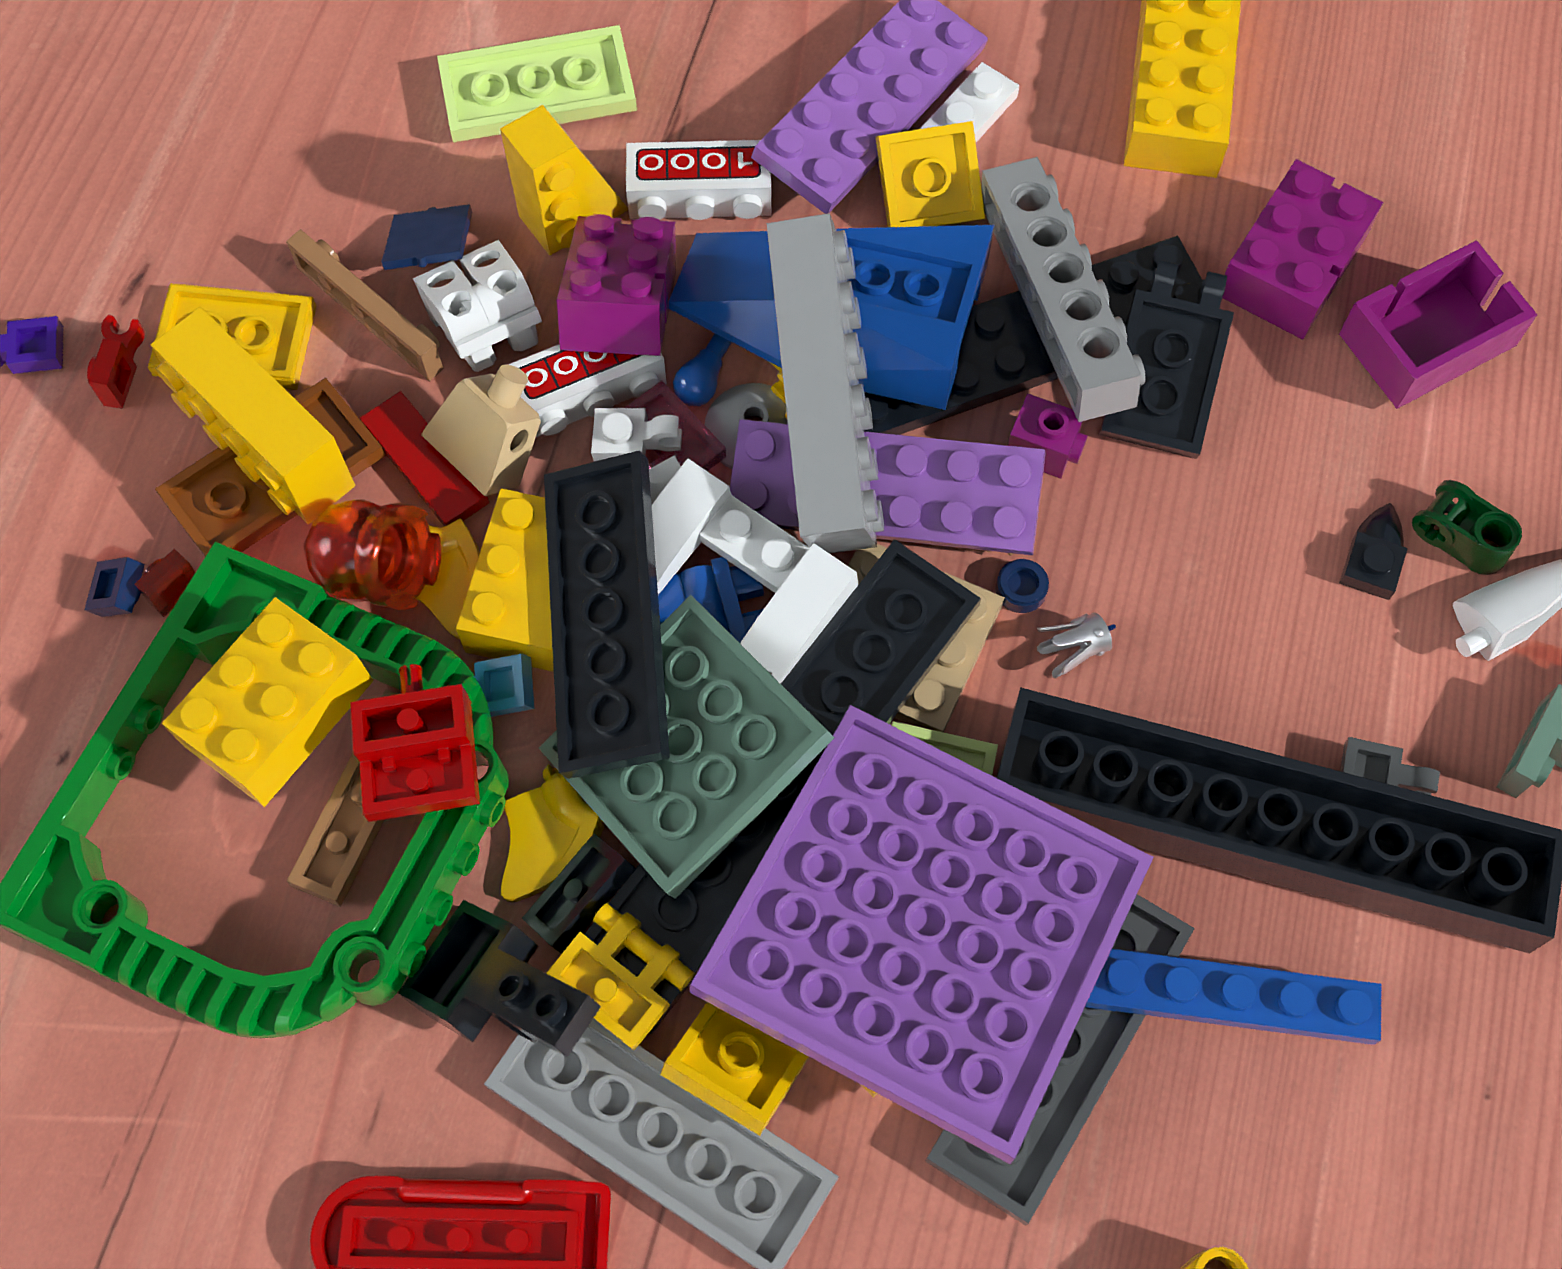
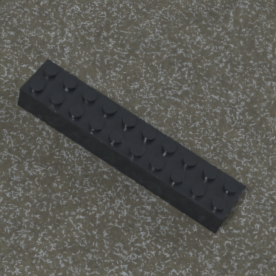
M1020 687L996 778L1133 847L1529 954L1554 939L1562 885L1561 829Z

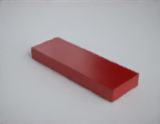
M399 391L360 417L361 422L382 446L387 457L443 526H447L460 518L464 521L490 503L488 496H484L422 436L428 423L402 391Z

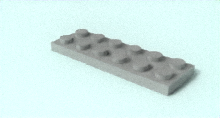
M594 1018L568 1057L538 1041L533 1043L521 1035H517L484 1083L488 1089L755 1269H784L839 1176L766 1128L759 1136L661 1076L660 1074L665 1062L641 1046H638L633 1051Z

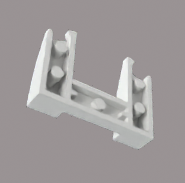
M690 459L684 462L652 504L658 595L701 542L775 593L740 644L769 673H772V676L780 684L858 586L856 571L813 543L809 548L732 496L727 484Z

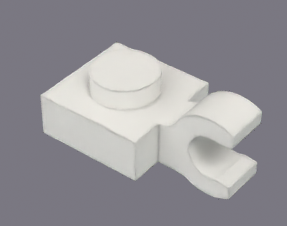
M595 408L591 449L594 462L639 450L645 455L646 449L663 451L681 450L682 429H679V416L660 415L648 421L645 408Z

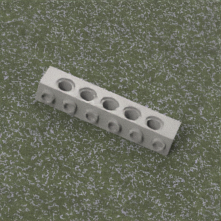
M1038 157L983 170L982 197L985 215L989 224L994 225L993 233L1078 422L1137 407L1140 385L1145 383V370L1139 355H1132L1128 348L1125 325L1119 316H1113L1109 308V295L1103 280H1096L1092 272L1089 250L1084 243L1079 244L1076 239L1072 214L1068 208L1062 209L1058 201V189L1053 175L1045 174Z

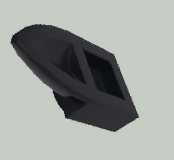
M1391 503L1374 511L1359 526L1352 539L1339 584L1386 600H1390L1396 591L1408 548L1404 547L1403 529L1399 516Z

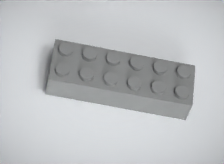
M830 213L766 223L800 537L809 548L814 543L828 553L877 547L876 532L884 531V518L881 501L876 499L875 490L870 488V481L878 480V466L875 449H871L869 437L864 435V430L873 429L869 398H865L863 385L858 382L859 379L867 378V369L863 347H859L857 333H853V329L861 328V316L858 299L853 295L851 281H847L856 278L852 248H848L845 230L836 231Z

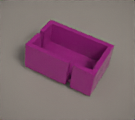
M1296 159L1229 262L1225 272L1227 282L1222 298L1303 340L1366 239L1384 202L1346 183H1343L1342 187L1338 189L1332 186L1335 180L1334 177Z
M604 214L578 216L557 296L560 350L661 356L665 324L667 323L669 312L668 302L672 295L676 274L675 221H660L654 217L631 219V224H622V218H611Z
M1475 240L1399 280L1396 287L1390 284L1355 302L1339 335L1391 403L1398 409L1517 346L1538 314L1511 281L1500 287L1486 311L1483 310L1482 306L1486 303L1504 273L1480 243Z

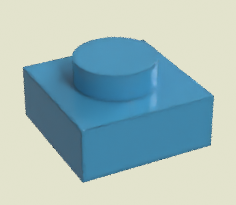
M516 654L474 663L475 677L484 692L491 717L535 709L531 657Z

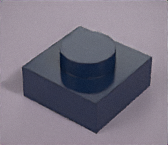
M129 557L98 561L84 610L101 617L132 613L134 605L141 595L142 584L140 581L145 564Z

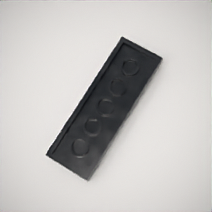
M639 450L544 474L559 774L571 779L669 759L648 458Z

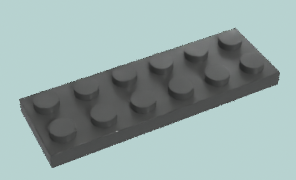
M1137 894L1112 949L1179 957L1195 928ZM1084 1007L1019 1151L1011 1164L945 1129L925 1162L1025 1226L1028 1225L1146 1015Z

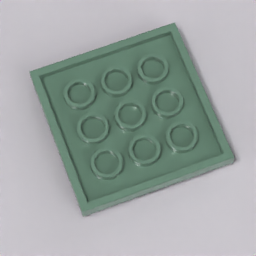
M692 595L660 625L670 758L571 779L564 777L659 886L675 899L835 738ZM556 730L539 749L559 771Z

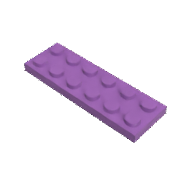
M900 0L757 143L751 158L823 213H830L879 161L875 136L907 131L983 51L988 38L938 0Z
M739 419L730 483L731 495L778 527L799 530L788 424ZM864 432L865 437H869L871 449L874 448L876 453L878 480L870 481V488L875 490L876 499L881 501L884 518V531L876 532V539H895L904 542L1033 555L1046 456L1045 449Z

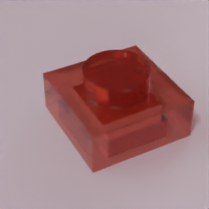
M173 549L164 558L152 562L144 571L143 577L135 583V586L148 603L165 617L174 608L196 572L190 563L178 551Z

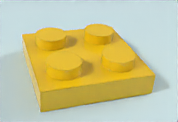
M973 121L875 136L888 227L942 226L985 219Z
M707 1002L665 1061L660 1075L760 1136L808 1061L809 1056Z

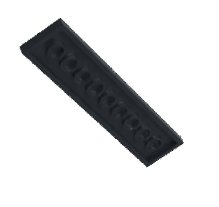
M894 539L781 685L832 735H834L850 705L890 724L980 606L981 598ZM826 747L676 899L668 895L644 867L639 864L608 903L622 915L629 912L642 923L640 929L662 947L665 944L673 947L681 954L679 960L695 972L692 980L682 991L665 978L656 986L654 991L664 998L670 1006L649 1033L651 1035L692 983ZM594 922L584 935L598 945L608 932ZM627 947L623 948L614 958L636 977L647 965Z

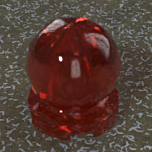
M355 499L327 506L312 522L303 548L309 572L316 584L323 586L327 593L350 603L370 601L371 604L383 608L402 611L416 607L419 602L415 598L420 595L424 586H433L435 584L441 564V539L438 533L430 532L428 522L425 519L429 514L424 509L401 503L380 506L364 499Z

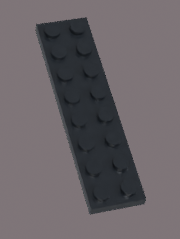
M1179 236L1092 265V272L1096 280L1101 279L1106 285L1109 295V308L1113 316H1119L1125 327L1136 289L1149 292L1153 272L1157 268L1159 260L1179 264L1171 297L1198 304L1199 291L1203 280ZM1018 290L972 306L960 345L957 372L946 410L864 392L865 398H869L873 429L864 430V432L901 435L1059 379L1020 291Z

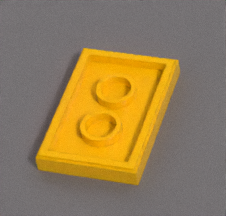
M170 283L155 340L197 308L201 307L284 389H298L317 307L313 297ZM152 349L148 369L152 376L160 377L155 368L161 362Z

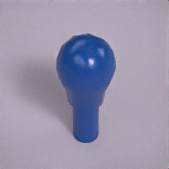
M714 333L706 348L700 350L694 358L686 362L675 373L673 380L674 393L682 403L688 406H701L706 404L715 395L718 376L722 367V358L731 345V341Z

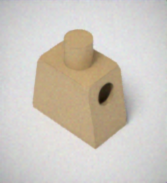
M507 364L501 365L496 375L491 373L460 381L422 433V436L484 496L499 493L500 488L510 490L519 487L541 422L539 414L520 397L528 382L527 375L519 368Z

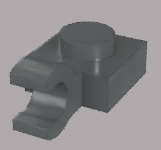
M1348 737L1344 744L1340 767L1341 772L1428 795L1437 793L1440 771L1435 769L1401 764L1403 748Z

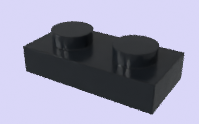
M594 833L522 919L550 946L562 954L578 933L584 932L593 921L599 909L611 900L636 868Z

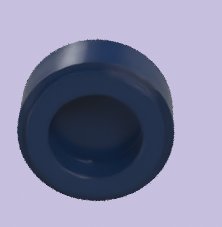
M1016 559L1005 564L1000 570L996 582V594L1005 597L1003 606L1016 613H1029L1038 609L1045 601L1049 589V578L1046 571L1038 563L1028 559Z

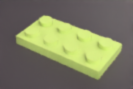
M620 25L437 56L453 142L500 135V128L541 105L548 110L559 124L637 111L636 97Z

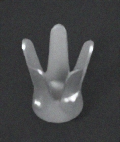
M1094 612L1090 615L1086 613L1073 619L1069 624L1037 628L1039 632L1062 629L1071 630L1055 635L1053 638L1040 643L1037 646V651L1041 654H1049L1080 646L1077 652L1052 671V677L1057 678L1068 673L1093 655L1102 656L1105 652L1112 649L1110 631L1115 629L1116 625L1107 626L1103 618Z

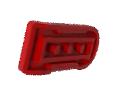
M399 1176L359 1177L338 1187L326 1198L319 1208L311 1228L310 1252L316 1269H607L611 1192L609 1186L602 1182L575 1180L400 1178Z

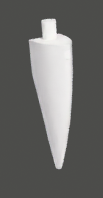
M1562 559L1525 570L1471 592L1453 602L1457 620L1465 632V635L1456 639L1458 651L1465 657H1469L1479 651L1487 661H1490L1527 640L1543 623L1562 608Z

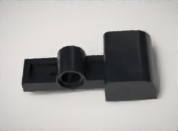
M464 899L427 950L419 970L414 976L408 977L398 991L400 996L424 1014L471 1042H474L487 1021L493 1016L525 1039L533 1043L538 1041L565 1057L569 1056L601 1008L589 995L527 964L539 946L518 927Z

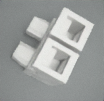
M499 240L472 251L460 259L465 275L454 261H450L413 278L429 318L436 327L440 325L461 359L465 358L475 372H479L494 364L497 359L491 345L507 338L509 345L514 351H524L538 344L536 324L542 322V319L534 304L525 278ZM497 259L494 263L488 266L477 267L480 263L486 260ZM453 279L444 286L433 288L436 283L442 280Z

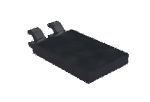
M1159 260L1157 268L1153 272L1149 292L1136 289L1125 327L1128 348L1132 355H1139L1145 370V383L1140 385L1137 407L1104 415L1099 435L1197 459L1201 453L1234 312L1220 309L1227 282L1226 275L1208 271L1206 279L1202 281L1197 304L1171 297L1179 264Z

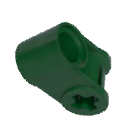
M1444 480L1436 488V498L1426 510H1420L1413 517L1412 527L1414 531L1426 543L1440 548L1466 565L1471 571L1484 575L1497 573L1504 567L1522 539V528L1519 522L1512 515L1501 511L1476 495L1468 486L1458 481ZM1458 498L1457 503H1454L1452 500ZM1435 525L1440 527L1438 530L1434 529ZM1484 539L1493 541L1498 547L1487 544Z

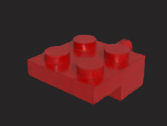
M410 664L409 671L408 667L403 665L399 668L401 694L350 702L353 753L360 763L363 816L368 822L480 804L471 700L462 684L423 690L422 666Z

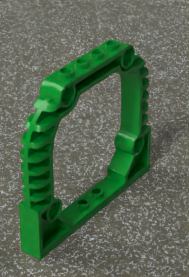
M215 542L0 882V927L208 1027L239 1037L275 1038L292 1036L324 1021L334 1020L354 1006L357 1000L362 1004L371 1006L384 1004L394 998L407 976L412 977L419 970L425 958L426 946L424 944L434 925L440 926L447 918L453 904V896L451 894L461 875L467 876L474 868L480 852L478 844L488 826L493 827L496 825L505 808L506 799L504 795L509 784L508 773L493 748V726L484 692L465 662L453 651L436 640L410 630L403 625L386 620L372 612L355 607L348 602L331 597L321 585ZM276 597L355 653L370 676L377 681L401 690L399 668L406 665L410 671V664H417L422 666L423 690L462 684L471 700L477 766H488V770L478 780L480 804L427 812L368 919L348 922L333 931L321 946L310 967L263 976L229 968L147 929L148 911L144 903L116 881L106 878L101 849L85 838L119 781L125 779L131 772L135 763V755L148 734L153 733L160 725L164 715V708L195 658L214 666ZM119 904V909L114 918L103 924L105 913L109 908ZM379 960L380 967L374 978L367 982H358V974L363 965L369 961Z

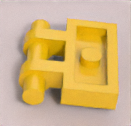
M606 903L599 909L593 919L596 924L608 932L601 942L596 945L583 933L579 932L546 974L580 990L594 999L601 1006L594 1019L635 1051L670 1006L664 998L654 991L656 986L665 978L682 991L692 980L695 972L679 960L681 954L669 944H665L662 947L640 929L642 923L629 912L622 915ZM625 947L647 963L638 977L614 959Z

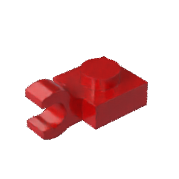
M107 315L101 324V332L104 338L102 339L97 356H93L88 364L87 382L103 406L123 409L137 370V365L133 358L137 348L144 340L145 332L139 320L132 319L129 329L123 334H117L120 327L113 315Z

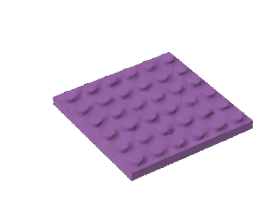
M850 705L833 735L835 738L827 745L690 985V993L1011 1164L1019 1151L1154 857Z

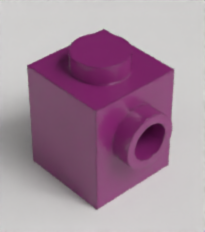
M1027 393L1011 431L1008 446L1045 449L1044 473L1061 479L1068 461L1078 464L1088 435L1079 433L1082 422H1078L1073 409Z

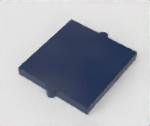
M470 204L439 209L430 207L425 211L394 215L381 261L384 270L417 265L425 267L431 263L462 259L472 216Z

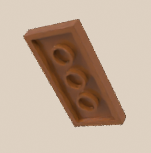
M326 377L295 397L334 437L352 478L385 457L382 446ZM229 446L224 450L218 447L155 488L160 498L205 557L215 542L243 552L298 515L295 511L289 515L283 513L268 495L267 491L270 488L260 478L254 483L241 470L234 459L238 455Z

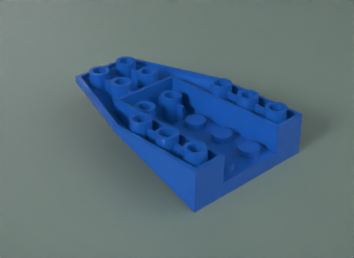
M994 225L836 229V231L845 230L848 248H852L856 278L847 281H851L853 295L857 297L860 309L861 328L853 329V333H857L859 347H863L867 378L858 380L859 384L863 385L864 392L946 410L957 372L960 345L973 301H978L988 267ZM767 231L697 233L669 299V309L782 368Z

